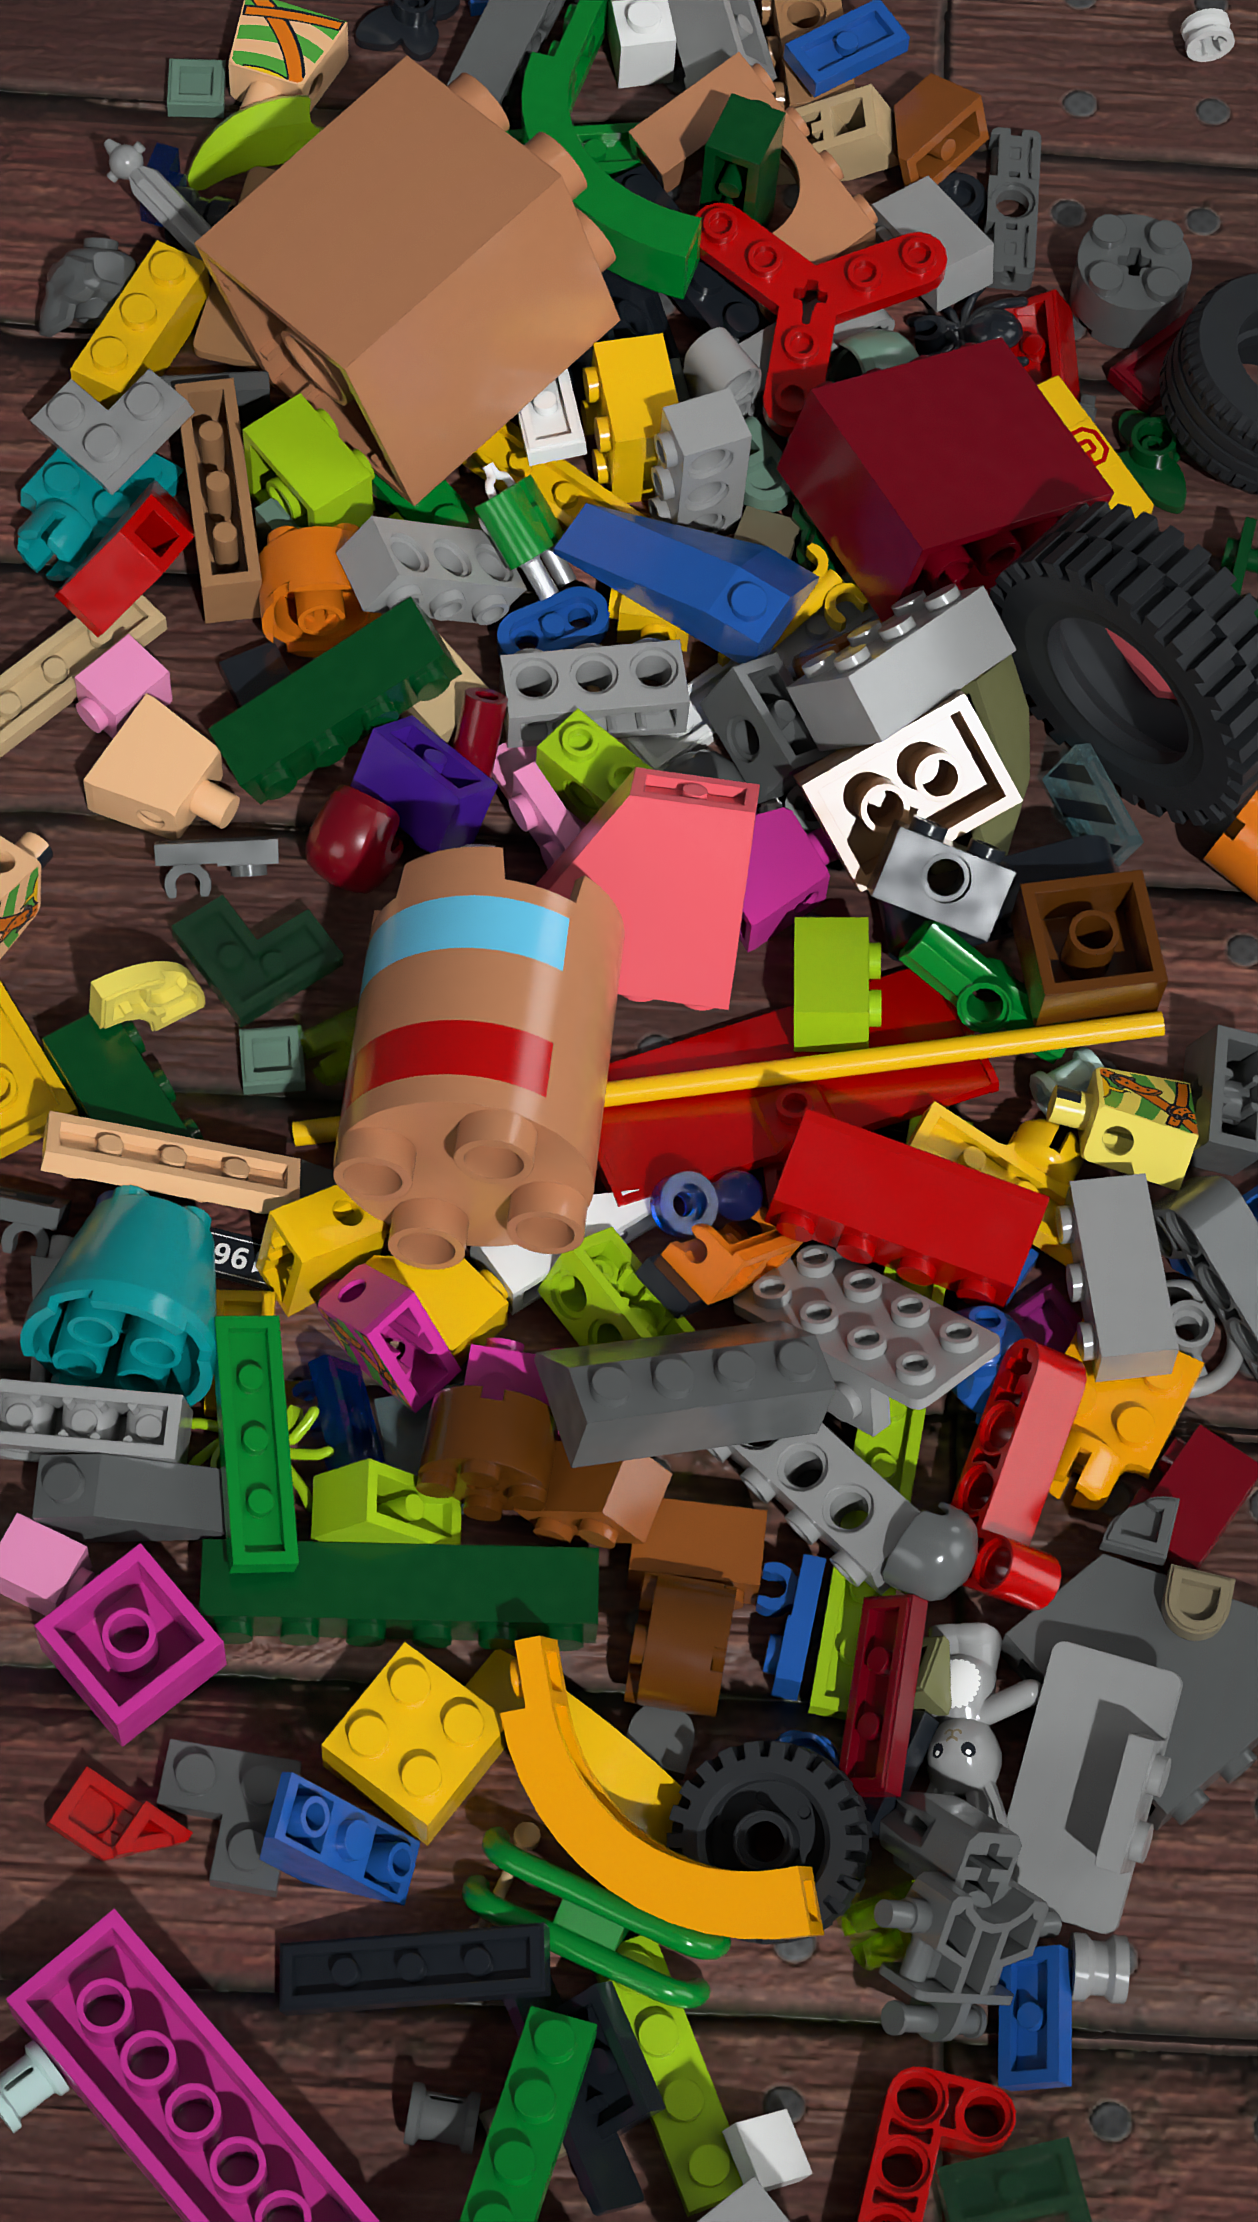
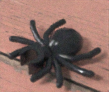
M985 287L968 296L961 310L960 319L955 310L949 306L941 310L948 319L939 315H918L908 317L906 323L909 327H915L916 336H914L919 356H934L956 350L966 343L975 342L977 344L1002 337L1011 349L1023 337V328L1017 317L1003 309L1025 307L1028 304V299L1026 297L1000 299L977 308L970 316L978 297L986 289ZM1017 357L1023 367L1029 364L1028 357Z

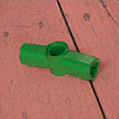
M931 919L925 920L900 951L899 960L956 1006L959 1018L970 1030L979 1033H992L1034 1027L1025 984L1016 979L1012 969L1007 964L994 958L984 957L950 927ZM979 989H990L999 994L1001 998L994 1002H984L975 997L973 992ZM1067 1048L1033 1052V1054L1054 1064L1056 1060L1062 1057Z

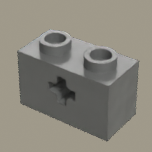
M1218 1024L1187 1046L1185 1050L1183 1082L1190 1083L1199 1135L1188 1166L1234 1176L1258 1160V1034Z

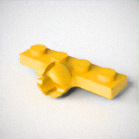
M934 1101L922 1115L907 1145L1049 1196L1050 1199L1033 1245L1065 1266L1073 1263L1070 1243L1061 1244L1058 1238L1056 1207L1065 1204L1069 1182L1074 1181L1084 1161L1080 1154V1145L1076 1136L1072 1132H1068L1057 1152L1049 1146L1060 1124L1048 1122L1045 1119H1035L1022 1123L1017 1132L1014 1131L1009 1143L1004 1145L996 1142Z

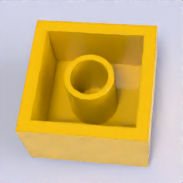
M663 333L593 343L592 367L583 368V383L587 400L581 401V415L585 434H595L598 448L592 449L595 481L599 484L606 483L607 490L626 503L646 501L655 495L651 468L657 466L658 462L654 435L660 433L662 408L679 403Z
M406 1642L403 1643L321 1744L323 1767L427 1846L507 1747L500 1713Z

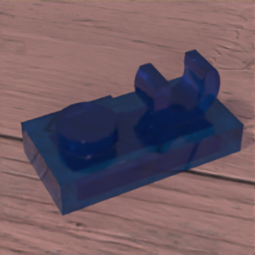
M324 1354L309 1361L308 1365L312 1380L308 1379L299 1382L293 1387L292 1393L293 1397L305 1401L317 1397V1407L320 1413L309 1430L323 1432L326 1442L325 1446H331L334 1449V1454L324 1459L328 1470H334L368 1458L386 1464L360 1365L329 1354Z

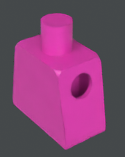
M783 807L756 815L739 936L747 952L755 950L793 924L795 917H803L826 899L830 879L826 865L839 859L822 827L806 834L795 814L789 808Z

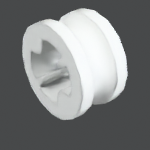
M1209 8L1197 11L1188 16L1181 25V35L1186 42L1185 50L1188 57L1193 61L1208 62L1219 59L1229 53L1234 47L1235 38L1230 29V20L1227 13L1222 9Z

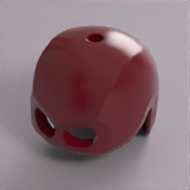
M343 784L339 785L321 808L309 831L305 849L308 865L321 878L339 888L355 893L367 894L372 892L387 879L403 852L404 842L401 838L395 836L400 823L398 813L390 806L353 787Z

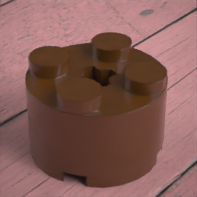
M455 1386L436 1393L427 1421L416 1483L417 1491L434 1498L453 1497L464 1504L463 1513L481 1521H498L502 1518L503 1510H513L514 1507L526 1511H541L545 1509L558 1439V1428L550 1406L526 1394L504 1389L502 1401L481 1398L483 1386Z
M645 1571L639 1606L640 1612L638 1623L635 1625L624 1702L700 1716L716 1717L737 1587Z

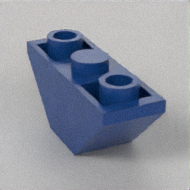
M282 1772L259 1860L305 1883L405 1906L421 1841L293 1772Z

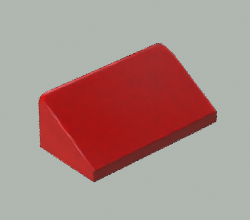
M1053 289L1027 298L1028 304L1025 307L1004 309L1017 317L1022 325L1023 337L1017 345L1011 348V351L1016 357H1028L1029 364L1024 366L1035 384L1038 385L1059 375L1076 400L1080 402L1073 314L1070 306L1060 293Z

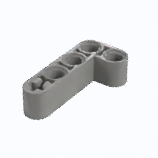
M818 298L803 306L804 324L810 323L816 303H820ZM885 309L835 326L827 379L830 377L832 365L836 357L845 348L839 345V342L849 336L869 330L882 329L893 331L895 320ZM776 322L739 344L723 327L711 329L700 336L691 345L684 360L683 374L690 399L730 388L744 419L750 416H754L757 420L763 417V396Z

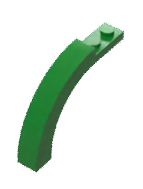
M579 0L577 5L570 4L564 18L562 40H554L552 42L548 55L536 52L531 53L525 70L522 88V145H525L538 132H544L561 144L578 164L587 181V188L573 200L575 208L586 214L599 227L613 247L616 260L607 268L609 271L650 290L684 299L700 260L702 218L671 210L648 201L619 184L591 158L578 139L573 127L571 113L606 35L608 21V0Z

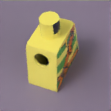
M1099 1067L1093 1071L1086 1092L1055 1085L1047 1108L1046 1120L1048 1122L1078 1129L1080 1154L1085 1160L1128 1175L1146 1173L1147 1181L1180 1190L1199 1137L1190 1083Z

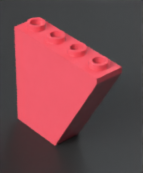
M635 767L535 886L570 899L575 880L585 875L599 885L616 904L622 916L625 930L618 988L619 995L636 1002H647L654 999L682 1003L690 1009L700 1011L713 1008L729 1010L760 784Z

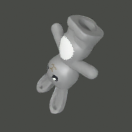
M986 1623L940 1624L931 1626L929 1628V1637L944 1635L950 1642L952 1706L948 1715L938 1716L929 1714L940 1724L925 1755V1765L930 1779L926 1793L953 1795L957 1798L966 1797L967 1803L1010 1830L1005 1809L996 1786V1780L1002 1765V1752L990 1725L1036 1705L1040 1697L1042 1685L1037 1680L1027 1679L995 1693L996 1671L1002 1646V1638L997 1629Z

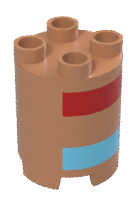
M501 847L452 848L433 852L406 863L396 898L389 902L381 911L374 910L334 1152L333 1177L336 1184L358 1206L378 1220L390 1225L388 1249L396 1259L407 1265L430 1270L450 1268L463 1260L466 1246L493 1247L518 1245L537 1253L560 1254L576 1249L584 1240L587 1210L592 1201L595 1186L625 938L624 923L616 904L599 885L585 875L575 880L570 899H567L541 887L506 880L503 848Z

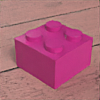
M141 1543L34 1625L41 1650L122 1747L227 1665L224 1641Z

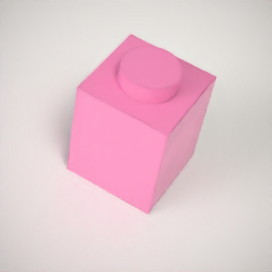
M127 634L74 677L78 703L76 704L78 714L94 732L100 733L104 730L112 739L146 693L156 698L165 706L173 702L169 671L130 634Z
M17 1513L0 1542V1594L47 1616L94 1579L95 1573L90 1571L92 1565L87 1546Z

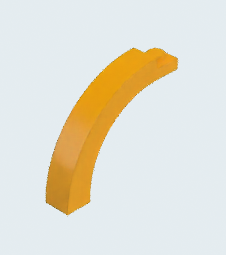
M535 1636L514 1641L517 1658L510 1661V1677L516 1696L519 1699L524 1698L525 1708L500 1713L507 1746L519 1779L536 1812L557 1842L586 1872L609 1891L638 1909L669 1923L705 1934L738 1939H797L824 1935L812 1867L793 1866L765 1871H736L718 1868L672 1851L651 1838L630 1821L612 1802L597 1781L582 1752L569 1709L558 1640L544 1636Z

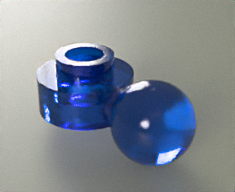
M736 1170L728 1172L720 1177L715 1186L705 1176L697 1172L684 1171L669 1175L657 1183L651 1194L650 1209L655 1223L662 1231L674 1237H687L694 1235L691 1229L694 1225L703 1223L711 1226L718 1212L725 1218L733 1221H743L753 1217L762 1205L763 1189L757 1178L745 1171ZM676 1195L681 1197L685 1203L683 1216L678 1215L673 1208V1199Z

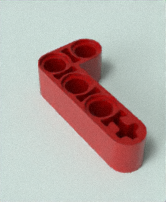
M1030 1338L1020 1339L1013 1343L1001 1361L951 1505L963 1510L972 1518L978 1533L977 1559L970 1576L961 1586L1029 1610H1041L1048 1606L1059 1589L1062 1577L1061 1566L1056 1557L1031 1547L1030 1543L1081 1402L1087 1376L1086 1369L1081 1361Z
M913 2066L900 2071L892 2079L881 2102L854 2222H923L938 2150L974 2159H984L995 2155L1004 2146L1016 2124V2109L1012 2099L1004 2090L994 2085L927 2067ZM907 2089H917L923 2092L930 2100L932 2114L924 2119H912L906 2116L899 2108L897 2095ZM974 2106L990 2110L997 2119L998 2133L991 2137H980L972 2133L964 2120L965 2111ZM891 2156H902L908 2159L915 2167L917 2182L908 2187H897L889 2183L882 2171V2161Z

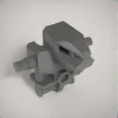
M902 1791L901 1797L895 1798L898 1801L896 1808L880 1820L879 1840L881 1847L893 1854V1863L911 1874L915 1881L905 1898L901 1900H880L874 1909V1919L880 1927L897 1928L902 1932L912 1933L903 1962L885 1961L882 1962L879 1970L883 1977L909 1994L911 2000L910 2005L904 2004L899 2000L887 2002L881 2012V2024L887 2034L897 2036L902 2035L904 2032L919 2033L923 2039L931 2042L951 2041L957 2035H964V2037L969 2039L979 2038L986 2030L987 2016L984 2009L977 2004L1011 2005L1014 1994L998 1983L1003 1968L1033 1956L1039 1937L1055 1938L1061 1931L1062 1921L1057 1912L1049 1911L1046 1901L1011 1879L1022 1847L1019 1836L966 1801L953 1795Z

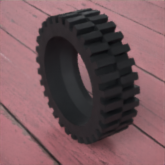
M1096 501L1091 507L1087 503L1078 505L1072 511L1069 510L998 575L995 580L997 584L991 588L989 595L990 599L994 601L993 605L1017 649L1012 653L1024 694H1029L1034 701L1029 706V710L1037 720L1046 718L1054 729L1048 734L1059 746L1066 741L1076 751L1072 756L1075 762L1085 767L1090 764L1098 770L1096 779L1108 789L1115 783L1121 787L1122 799L1134 806L1143 799L1148 813L1161 817L1167 811L1172 822L1184 824L1190 819L1194 826L1205 825L1209 820L1212 824L1217 823L1226 815L1229 816L1258 788V618L1254 614L1258 609V602L1250 592L1241 597L1231 586L1237 578L1226 567H1223L1219 572L1215 571L1208 564L1212 554L1200 544H1197L1192 550L1184 546V533L1174 526L1170 525L1161 532L1159 531L1157 517L1143 511L1135 519L1131 506L1119 503L1112 510L1108 503L1104 501ZM1105 628L1128 642L1150 662L1167 683L1180 707L1169 699L1157 698L1148 689L1126 661Z

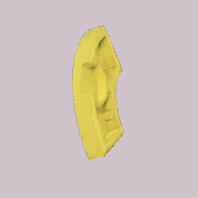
M154 961L132 965L91 981L89 1013L100 1029H106L124 1021L141 1019L147 1023L151 1031H158L203 1008L205 1005L204 992L191 972L183 965L175 962Z

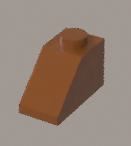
M933 73L925 77L894 105L898 158L904 187L926 176H929L938 185L989 139L982 96Z

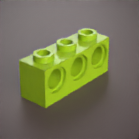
M613 1227L584 1237L579 1247L572 1251L561 1253L537 1289V1292L580 1346L695 1331L685 1317L674 1318L637 1278L635 1272L642 1263Z

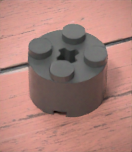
M1104 214L1094 221L1092 228L1086 233L1080 244L1068 294V302L1073 317L1077 323L1080 318L1092 330L1091 337L1111 347L1137 349L1179 318L1192 271L1191 255L1183 240V231L1179 225L1173 221L1157 220L1138 214H1122L1117 216Z

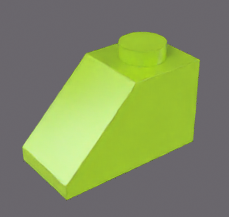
M368 1458L314 1476L311 1539L320 1542L461 1545L462 1502L453 1497L434 1498L423 1495L416 1489L418 1476Z

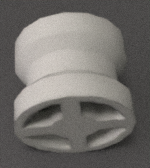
M1072 1932L1068 1944V1949L1072 1950V2001L1084 2002L1090 1995L1104 1996L1112 2004H1124L1128 1995L1130 1978L1128 1937L1126 1935H1112L1106 1941L1092 1940L1086 1933Z

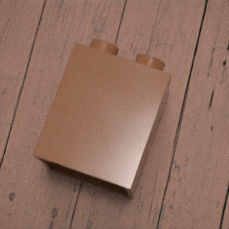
M405 56L194 244L262 371L269 372V383L288 400L301 393L315 410L318 408L324 409L333 419L338 429L339 437L351 451L355 448L359 449L369 460L374 473L415 506L593 346V343L597 342L620 321V318L602 276V272L615 262L616 255L610 242L599 227L586 214L575 208L573 200L587 188V181L572 156L561 144L544 132H538L525 145H522L506 131L510 128V123L504 110L489 90L470 74L461 73L446 86L409 56Z

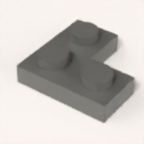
M170 1739L157 1798V1808L161 1811L221 1821L209 1878L210 1886L277 1898L282 1871L259 1860L281 1774L282 1772H293L301 1776L302 1761Z

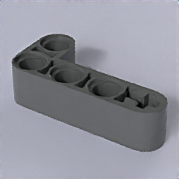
M489 0L450 77L448 85L461 73L470 74L489 90L504 110L506 116H508L523 86L525 70L531 53L540 52L566 0ZM569 0L576 4L579 2V0Z
M1212 1175L1190 1178L1181 1184L1180 1190L1174 1189L1152 1204L1161 1255L1168 1259H1186L1258 1381V1222L1238 1189L1223 1176Z

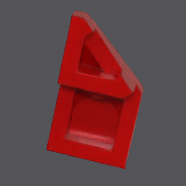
M88 1766L83 1769L46 1824V1826L102 1862L185 1844L193 1834L192 1831L148 1801L142 1804Z

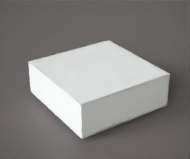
M787 2109L736 2122L722 2131L743 2184L754 2176L765 2191H770L800 2182L813 2174Z

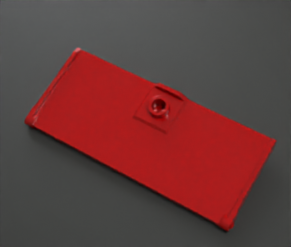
M910 968L883 976L881 979L869 981V990H881L882 997L881 1027H869V1048L975 1035L973 1030H970L962 1023L957 1014V1007ZM794 1005L609 1063L607 1082L836 1052H794ZM986 1058L604 1107L597 1170L607 1192L613 1193L618 1207L667 1191L673 1196L775 1162L785 1164L806 1108L868 1131H874L923 1115L934 1101L943 1107H948L988 1093L999 1091V1080L989 1059ZM637 1190L626 1195L621 1193V1191Z

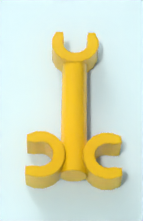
M811 543L807 546L806 556L817 567L812 573L819 576V582L772 650L823 606L827 624L838 632H842L846 628L847 619L836 608L839 603L844 601L852 602L862 613L868 609L869 602L856 584L844 583L834 570H828V556L817 544ZM720 652L718 653V663L722 667L730 662V658Z

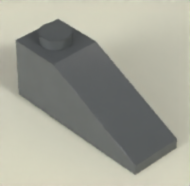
M109 1454L40 1455L32 1518L36 1522L79 1543L226 1539L221 1469Z

